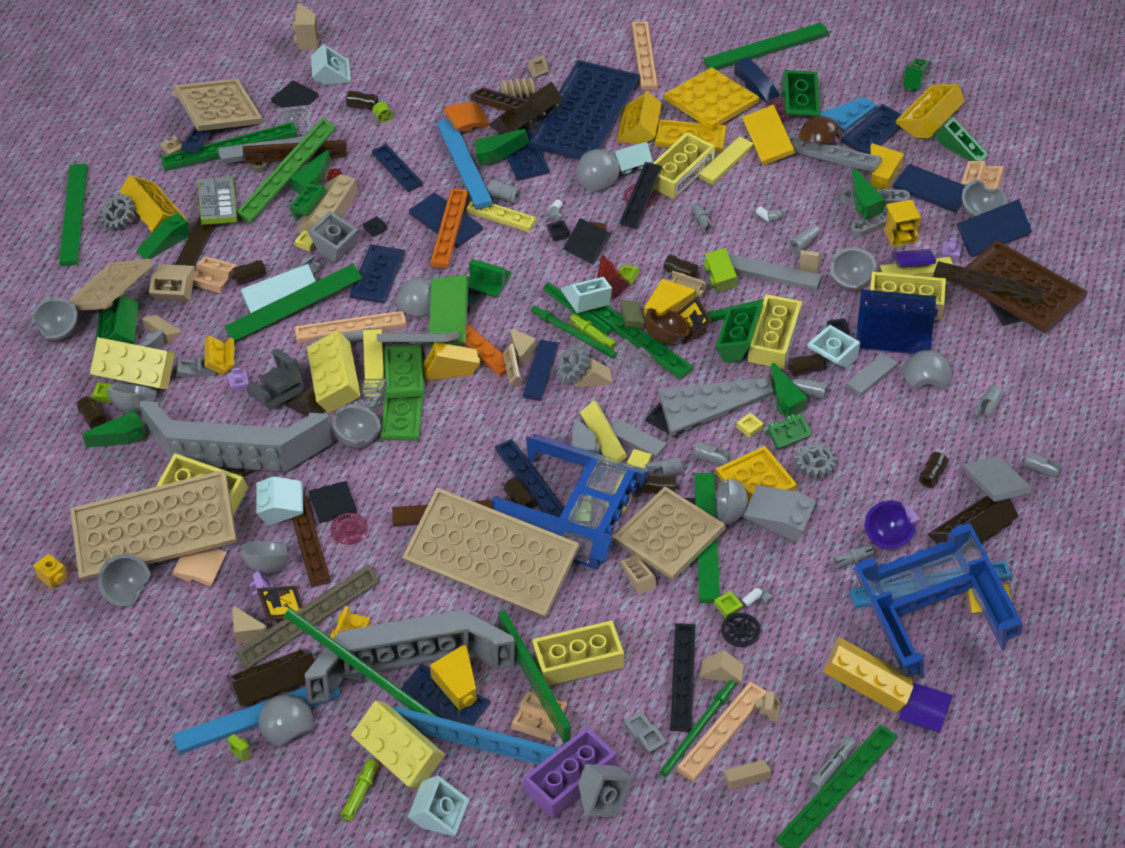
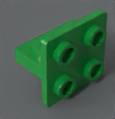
M471 259L469 262L470 276L468 278V287L497 298L511 276V271Z

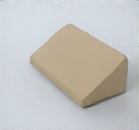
M158 315L142 318L144 327L152 333L162 329L165 341L168 344L182 334V331Z
M510 344L503 353L510 386H522L517 355L513 344Z
M764 760L722 771L729 790L771 779V770Z

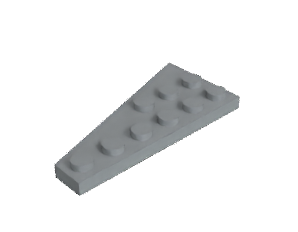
M769 377L658 390L670 437L676 435L680 430H689L695 424H704L728 414L730 410H739L743 408V405L748 403L754 404L773 395V388Z

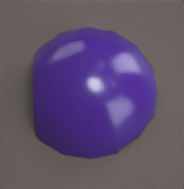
M888 500L880 502L873 506L865 517L864 528L870 541L881 549H900L911 541L916 532L915 526L908 519L905 508L899 501Z

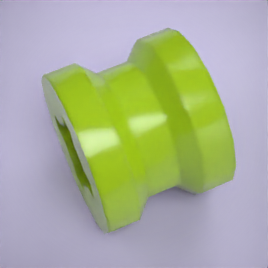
M378 102L374 105L372 111L380 123L392 119L393 112L386 102Z

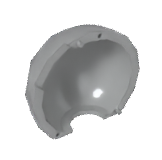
M595 149L587 151L578 162L576 177L580 185L586 190L592 192L603 190L608 186H612L617 180L620 172L619 162L607 150Z
M973 180L964 187L961 203L965 213L972 218L1007 204V198L1003 190L998 188L991 190L984 186V182Z
M851 247L835 254L831 260L830 271L833 280L839 287L849 291H859L869 284L872 272L877 271V264L875 258L869 252L861 248Z
M416 277L404 282L399 288L396 297L399 309L413 316L429 315L432 280Z
M50 297L45 299L34 308L31 314L43 337L48 341H59L67 338L74 331L78 321L75 305L70 300Z
M923 350L912 355L906 362L903 371L905 380L913 388H921L923 385L932 384L936 389H946L951 383L952 369L948 360L942 354L932 350Z
M115 382L108 387V396L111 403L120 411L126 413L134 410L136 413L142 412L140 402H154L157 395L155 389L139 384Z
M346 405L334 413L332 430L340 443L349 448L359 449L367 446L377 437L381 430V424L376 414L368 408L359 405Z
M726 479V481L718 483L716 519L725 525L737 521L745 512L748 503L747 491L743 484L733 479Z
M251 541L242 544L240 547L243 560L255 572L259 570L265 575L273 574L282 570L287 565L288 552L285 542Z
M130 554L116 555L108 559L101 567L98 574V587L103 597L110 603L118 606H130L135 603L140 590L150 578V571L146 563L139 557Z
M281 694L265 703L259 714L258 724L261 734L269 743L277 747H283L294 738L310 733L313 730L314 719L310 707L303 699L295 695Z

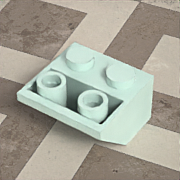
M604 277L562 287L561 291L574 310L579 313L610 305L612 287Z

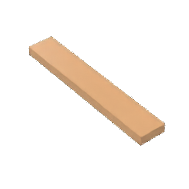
M648 21L632 22L641 90L658 89Z
M404 311L295 326L297 343L317 341L316 338L326 337L337 330L342 334L368 328L385 331L406 328L407 326Z
M750 681L677 766L676 771L695 782L755 711L756 701L766 698L767 691Z

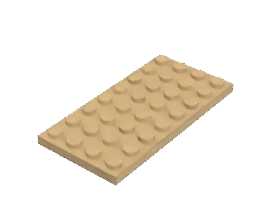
M225 470L70 508L78 576L81 581L98 577L103 564L108 559L120 554H130L139 557L148 565L237 543Z
M436 488L402 558L409 563L547 618L580 548V544L443 489Z

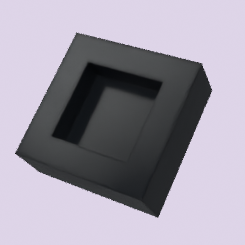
M378 216L363 223V228L372 237L388 230L387 225Z
M564 220L547 224V230L553 241L570 237V231Z
M845 318L827 321V327L831 325L849 335L850 331Z

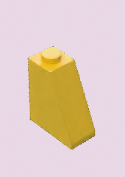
M872 143L870 154L881 157L882 163L874 172L870 171L871 185L876 189H889L903 166L904 153Z
M661 279L644 307V320L649 308L656 309L655 313L658 316L664 315L667 311H680L695 298L696 289Z
M435 342L423 364L424 381L473 375L476 368L480 365L477 349Z
M465 644L430 665L431 678L459 711L465 707H470L477 701L475 681Z

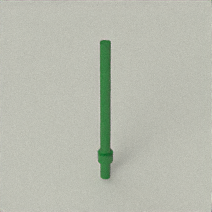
M535 305L531 308V312L538 315L544 322H550L612 359L616 358L617 353L554 317L551 312L542 310Z
M729 680L725 687L717 692L712 704L659 771L661 775L667 777L718 708L729 699L728 695L736 686L734 681Z

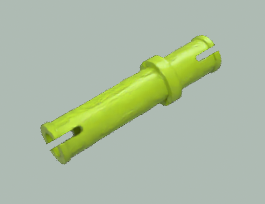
M576 313L570 317L569 323L578 328L580 332L611 350L616 349L618 343L595 328L590 321L587 322Z
M368 759L360 775H357L355 779L356 784L340 813L343 819L353 821L366 791L373 784L372 779L379 768V764L376 761Z

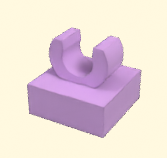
M950 238L949 241H944L941 258L951 257V259L959 260L962 243H956L957 238Z
M240 368L232 369L233 373L228 374L231 392L247 389L249 382L246 370L240 371Z
M259 570L252 575L254 581L249 585L250 588L256 589L252 595L259 598L257 588L274 587L271 578Z

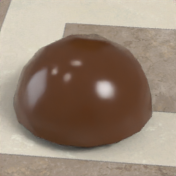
M816 116L804 123L799 132V138L809 142L831 144L834 142L835 136L838 139L842 138L840 125L834 119L826 116Z
M649 308L645 316L647 333L656 342L665 345H675L688 336L691 329L690 325L677 312L667 311L664 315L658 316L655 313L656 309Z

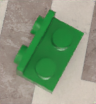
M307 184L289 207L296 220H300L303 215H308L325 194L324 186Z
M792 414L781 423L775 421L769 424V428L764 432L766 436L770 435L776 450L812 435L803 414L798 416Z

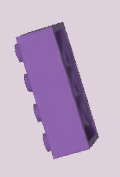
M586 727L523 777L524 792L554 819L581 797L578 783L585 765L595 764L617 767V753Z

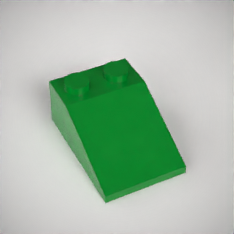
M784 70L781 78V97L786 115L820 116L818 72Z

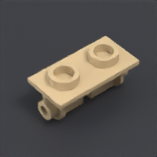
M672 271V280L669 281L696 289L695 297L702 298L703 294H706L705 281Z

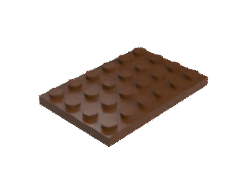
M997 240L964 267L1046 288L1042 303L1039 305L962 285L1044 333L1080 303L1088 292Z

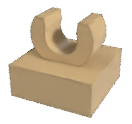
M543 55L527 61L532 77L549 72Z
M173 136V139L170 141L165 139L164 143L161 144V148L169 155L180 152L182 144Z
M775 691L766 692L765 699H758L756 701V709L760 708L759 714L767 715L770 721H779L781 703Z

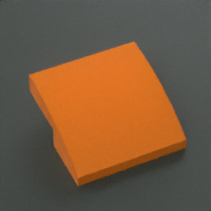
M477 102L457 103L447 106L443 110L456 131L471 132L473 127L487 128L490 124Z

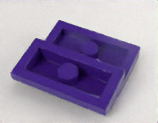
M930 249L892 252V259H896V266L899 267L936 263L935 256Z
M913 682L912 692L907 704L901 710L899 720L940 733L953 695Z

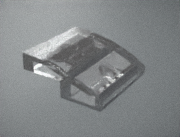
M310 105L276 108L278 125L294 122L298 137L306 136L312 130Z
M625 339L613 350L617 353L616 358L612 359L606 356L601 361V364L610 368V371L631 382L655 358L644 348L640 347L637 349Z
M357 379L361 397L346 405H359L375 412L384 396L388 382L387 379Z

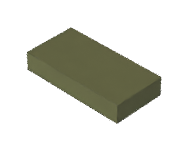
M621 300L620 308L625 326L643 328L644 319L639 302Z

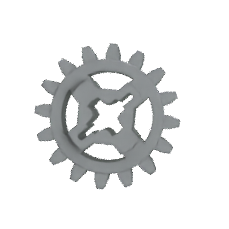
M120 193L118 196L114 194V198L108 197L109 201L103 202L105 206L100 208L102 213L99 214V217L102 218L100 222L106 228H110L113 231L117 228L120 231L122 226L127 228V223L133 222L131 217L136 216L133 211L137 210V208L134 206L135 202L128 195L125 196Z
M577 343L576 345L572 344L570 349L566 348V353L561 354V358L558 360L560 364L556 367L559 370L556 373L559 376L558 379L570 384L571 382L575 383L576 379L580 380L581 374L585 375V368L589 367L587 362L591 360L588 357L590 352H588L586 347Z
M815 441L814 445H811L807 442L806 447L801 445L800 450H796L794 459L796 470L800 469L801 475L806 473L807 478L814 476V479L817 480L818 476H821L822 479H825V474L830 476L832 471L836 469V452L831 451V446L824 447L825 443L818 445L817 441Z

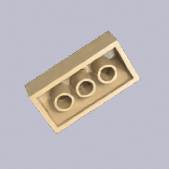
M340 174L324 185L325 194L311 212L303 217L296 231H309L329 211L342 218L358 193L356 178Z

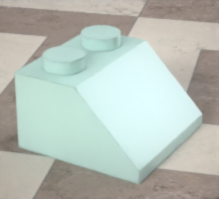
M325 44L320 46L311 55L312 78L315 81L321 82L324 85L351 81L349 59Z
M647 142L611 152L617 158L620 172L622 171V174L632 172V168L637 166L638 169H642L645 162H653Z
M829 325L807 344V347L832 362L847 368L858 359L860 342Z
M271 477L257 482V515L270 526L303 514V483L298 480Z
M435 776L421 782L408 818L423 829L456 836L469 799L440 776Z

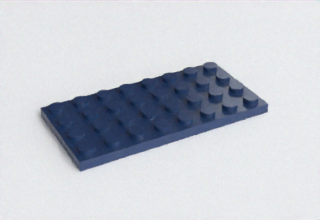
M577 60L559 91L563 98L558 102L560 105L552 111L550 108L548 109L547 114L543 117L530 139L529 147L578 160L587 151L601 149L639 83L640 74Z

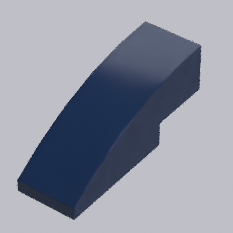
M746 57L735 63L734 74L745 82V87L759 96L767 104L780 97V94L769 78L752 60Z

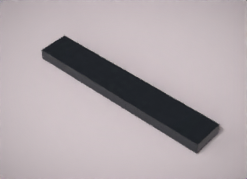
M675 623L670 731L690 732L692 730L696 624Z

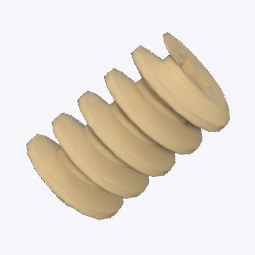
M528 77L527 82L522 78L521 83H519L518 79H515L514 84L510 79L507 85L504 80L501 81V93L515 97L519 95L523 99L524 94L529 97L530 94L536 92L535 83L531 77Z

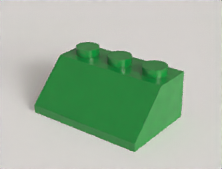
M123 295L112 301L113 304L109 308L99 311L95 346L97 337L129 344L135 343L136 320L139 313L138 302Z
M762 303L728 307L715 346L723 362L741 361L747 352L763 308Z

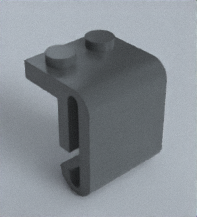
M278 348L271 351L277 367L260 376L261 382L265 385L260 387L251 381L247 386L248 394L270 409L301 393L304 388L298 370L300 368L298 361Z

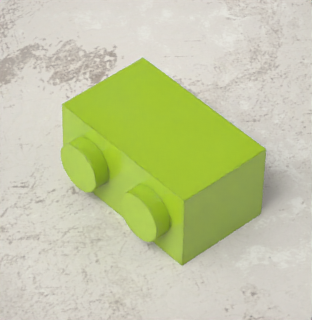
M726 248L706 253L703 266L705 272L709 271L710 276L708 278L711 287L714 286L717 292L737 287V276Z

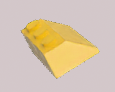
M645 92L627 104L623 109L617 136L618 142L640 144L652 141L655 138L662 103L650 92Z

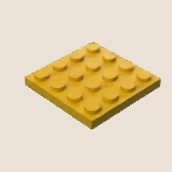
M711 67L666 92L664 100L713 130L759 103V96Z

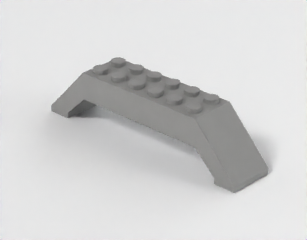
M140 402L147 431L170 460L175 453L214 467L227 466L236 469L286 472L333 443L329 414L309 413L308 417L287 428L175 421L171 420L161 409L160 402Z
M464 610L339 631L333 638V640L376 671L437 661L464 644L467 647L469 656L493 666L494 670L514 666V637ZM325 648L305 673L308 704L329 701V695L344 679L340 675L357 673L359 671Z

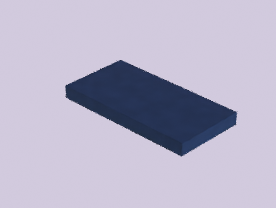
M881 104L841 138V143L858 152L870 154L872 143L882 146L902 129L896 124V120L902 114Z
M530 127L520 128V130L525 129L530 141L533 136ZM529 144L506 157L516 181L550 174L541 151L530 148Z
M908 164L893 184V189L906 190L913 197L957 213L962 206L961 197L966 185Z
M434 192L409 209V214L438 234L447 201ZM463 213L456 238V248H459L483 231V226L465 213Z
M1019 199L956 224L970 257L983 252L996 240L1004 244L1032 232Z
M370 244L359 271L362 280L353 285L350 298L385 304L405 255V250Z
M420 664L401 688V690L438 717L474 726L490 705V700L477 694V701L470 707H465L459 711L431 678L430 668Z

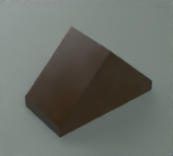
M310 387L302 390L301 393L292 397L285 404V406L306 417L309 416V413L323 414L326 411L316 402L315 393Z

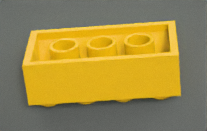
M959 84L930 85L896 120V124L915 138H931L942 127V124L965 102Z
M129 175L119 191L125 196L128 195L135 202L134 206L137 210L134 212L139 214L141 221L149 226L148 229L151 232L163 220L177 212L186 219L155 182Z
M839 636L823 669L825 674L894 712H898L907 704L913 689L911 676H904L902 671Z

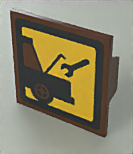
M697 296L677 312L686 319L691 328L688 336L682 341L684 345L691 339L702 337L707 332L706 327L712 323L711 318Z
M296 585L257 588L267 621L276 620V623L285 619L283 615L289 607L294 611L303 607Z

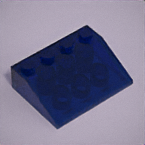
M861 289L856 340L860 342L859 349L908 354L931 350L936 296Z

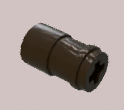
M349 90L345 97L347 107L364 108L371 111L379 100L378 95Z
M668 255L665 259L663 269L667 272L672 273V271L693 278L698 276V265L677 258L675 255Z
M256 260L253 263L232 268L233 275H231V279L235 280L237 285H240L252 279L263 277L266 275V269L262 260Z
M817 353L793 357L788 360L787 370H790L792 376L824 370L823 356Z
M85 396L77 402V409L83 415L90 429L107 423V418L101 409L97 407L94 399Z
M940 452L931 453L924 470L920 473L919 482L927 488L935 487L948 465V458Z
M648 474L642 485V492L645 494H657L664 487L676 492V489H680V484H676L677 477L650 476Z
M518 477L511 478L505 483L503 489L512 501L531 509L535 508L537 504L535 497L529 493L527 487Z

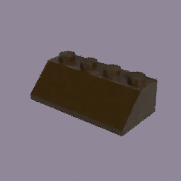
M550 82L525 99L531 101L533 107L520 115L506 111L489 125L500 134L518 131L522 126L527 128L534 123V118L540 119L547 114L546 110L549 108L551 111L560 105L558 102L563 98L554 84Z
M985 496L927 534L937 544L948 542V534L951 533L952 529L958 525L970 523L982 544L985 538L992 537L998 533L999 529L1010 526L1013 523L1012 521L1019 516L1010 498L994 502L989 496ZM974 538L963 549V555H966L970 548L977 547Z
M303 648L228 676L227 680L237 703L240 706L249 707L256 704L258 699L264 698V700L275 697V693L279 691L289 692L296 688L295 685L301 683L306 685L305 673L315 661L312 652Z

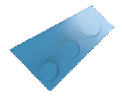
M862 97L821 112L820 116L834 119L840 125L844 134L877 109V104Z

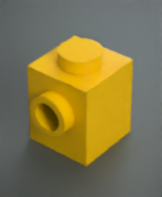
M49 553L33 565L37 578L51 589L64 583L68 577L65 566Z

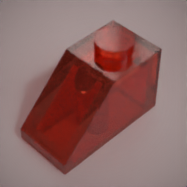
M603 255L600 260L597 278L604 277L612 287L611 298L615 299L630 284L613 262Z

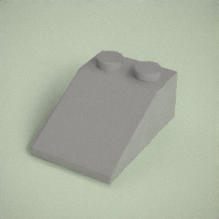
M757 485L743 514V518L797 542L816 500L796 491Z

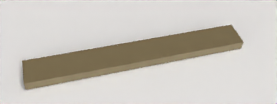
M367 564L295 612L315 625L379 581L371 566ZM285 618L234 651L242 667L247 670L304 631Z

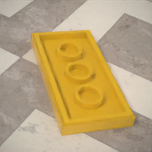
M774 105L742 117L762 165L795 153Z
M659 120L654 146L671 147L688 132L714 145L715 152H723L727 126L719 125L711 130L701 123Z

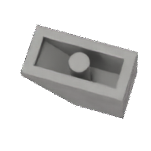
M574 419L572 446L599 454L600 443H596V435L579 420Z

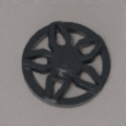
M734 613L723 621L721 633L724 640L736 647H747L758 640L760 625L749 614ZM736 618H743L740 621L733 620ZM751 622L756 626V629L750 627ZM726 625H727L728 628H729V630H728L727 632H725V626H726Z

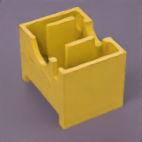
M912 199L886 204L888 211L886 227H883V230L891 246L897 247L917 243L919 236L917 226H920L921 216Z

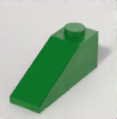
M914 58L906 66L903 87H907L906 89L910 91L919 90L922 87L930 61Z
M954 117L934 134L945 148L970 161H982L989 155Z
M525 129L476 139L475 149L479 164L497 163L529 144Z
M328 150L290 177L292 190L300 194L307 184L321 185L331 164Z
M856 168L852 169L851 186L857 213L861 214L865 220L883 213L885 199Z
M178 212L163 220L139 246L137 252L144 259H151L185 240L190 235L188 221Z
M772 363L770 378L778 412L788 417L807 410L808 398L775 363Z
M135 410L82 433L86 448L129 445L147 437L144 424Z

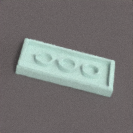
M307 264L245 287L240 292L249 312L252 313L315 282V279Z

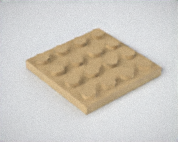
M238 79L175 85L174 92L197 131L262 124L261 115Z
M150 259L111 262L68 300L75 305L77 311L105 310L113 304L112 301L123 296L127 288L134 286L139 277L146 275L149 272V268L154 264Z
M664 487L612 537L613 542L674 580L726 527L718 519L667 487Z

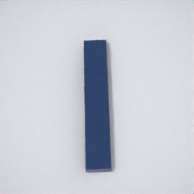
M510 439L495 446L496 452L513 475L518 477L527 487L529 493L535 497L536 505L540 511L560 518L564 507L515 442Z

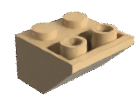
M297 4V10L294 11L295 21L292 22V29L296 31L294 43L298 45V50L318 49L319 42L316 14L302 4Z
M159 264L151 276L149 294L157 300L190 302L195 266Z

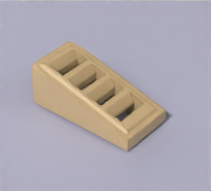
M633 556L620 561V566L638 594L656 588L655 576L639 557ZM634 564H638L637 566H634V567H632V568H629V566H632V565H634Z

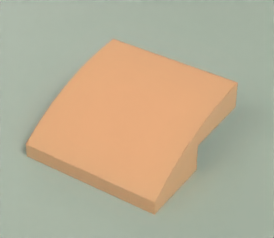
M968 161L961 184L967 185L973 180H979L984 182V186L988 189H999L1005 172L1004 166H986L985 161Z
M205 256L196 264L193 286L221 293L231 279V275H233L232 268L237 267V265Z
M213 548L180 556L172 575L187 582H191L193 579L211 587L227 552Z
M527 691L520 703V710L512 722L511 729L551 741L556 730L536 694ZM556 700L564 713L567 703Z

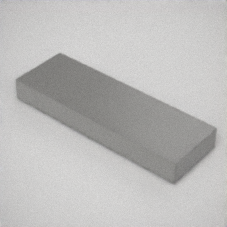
M883 353L848 381L846 388L861 397L896 369L898 363Z
M620 419L611 427L620 442L636 450L652 454V458L655 460L667 447V443Z

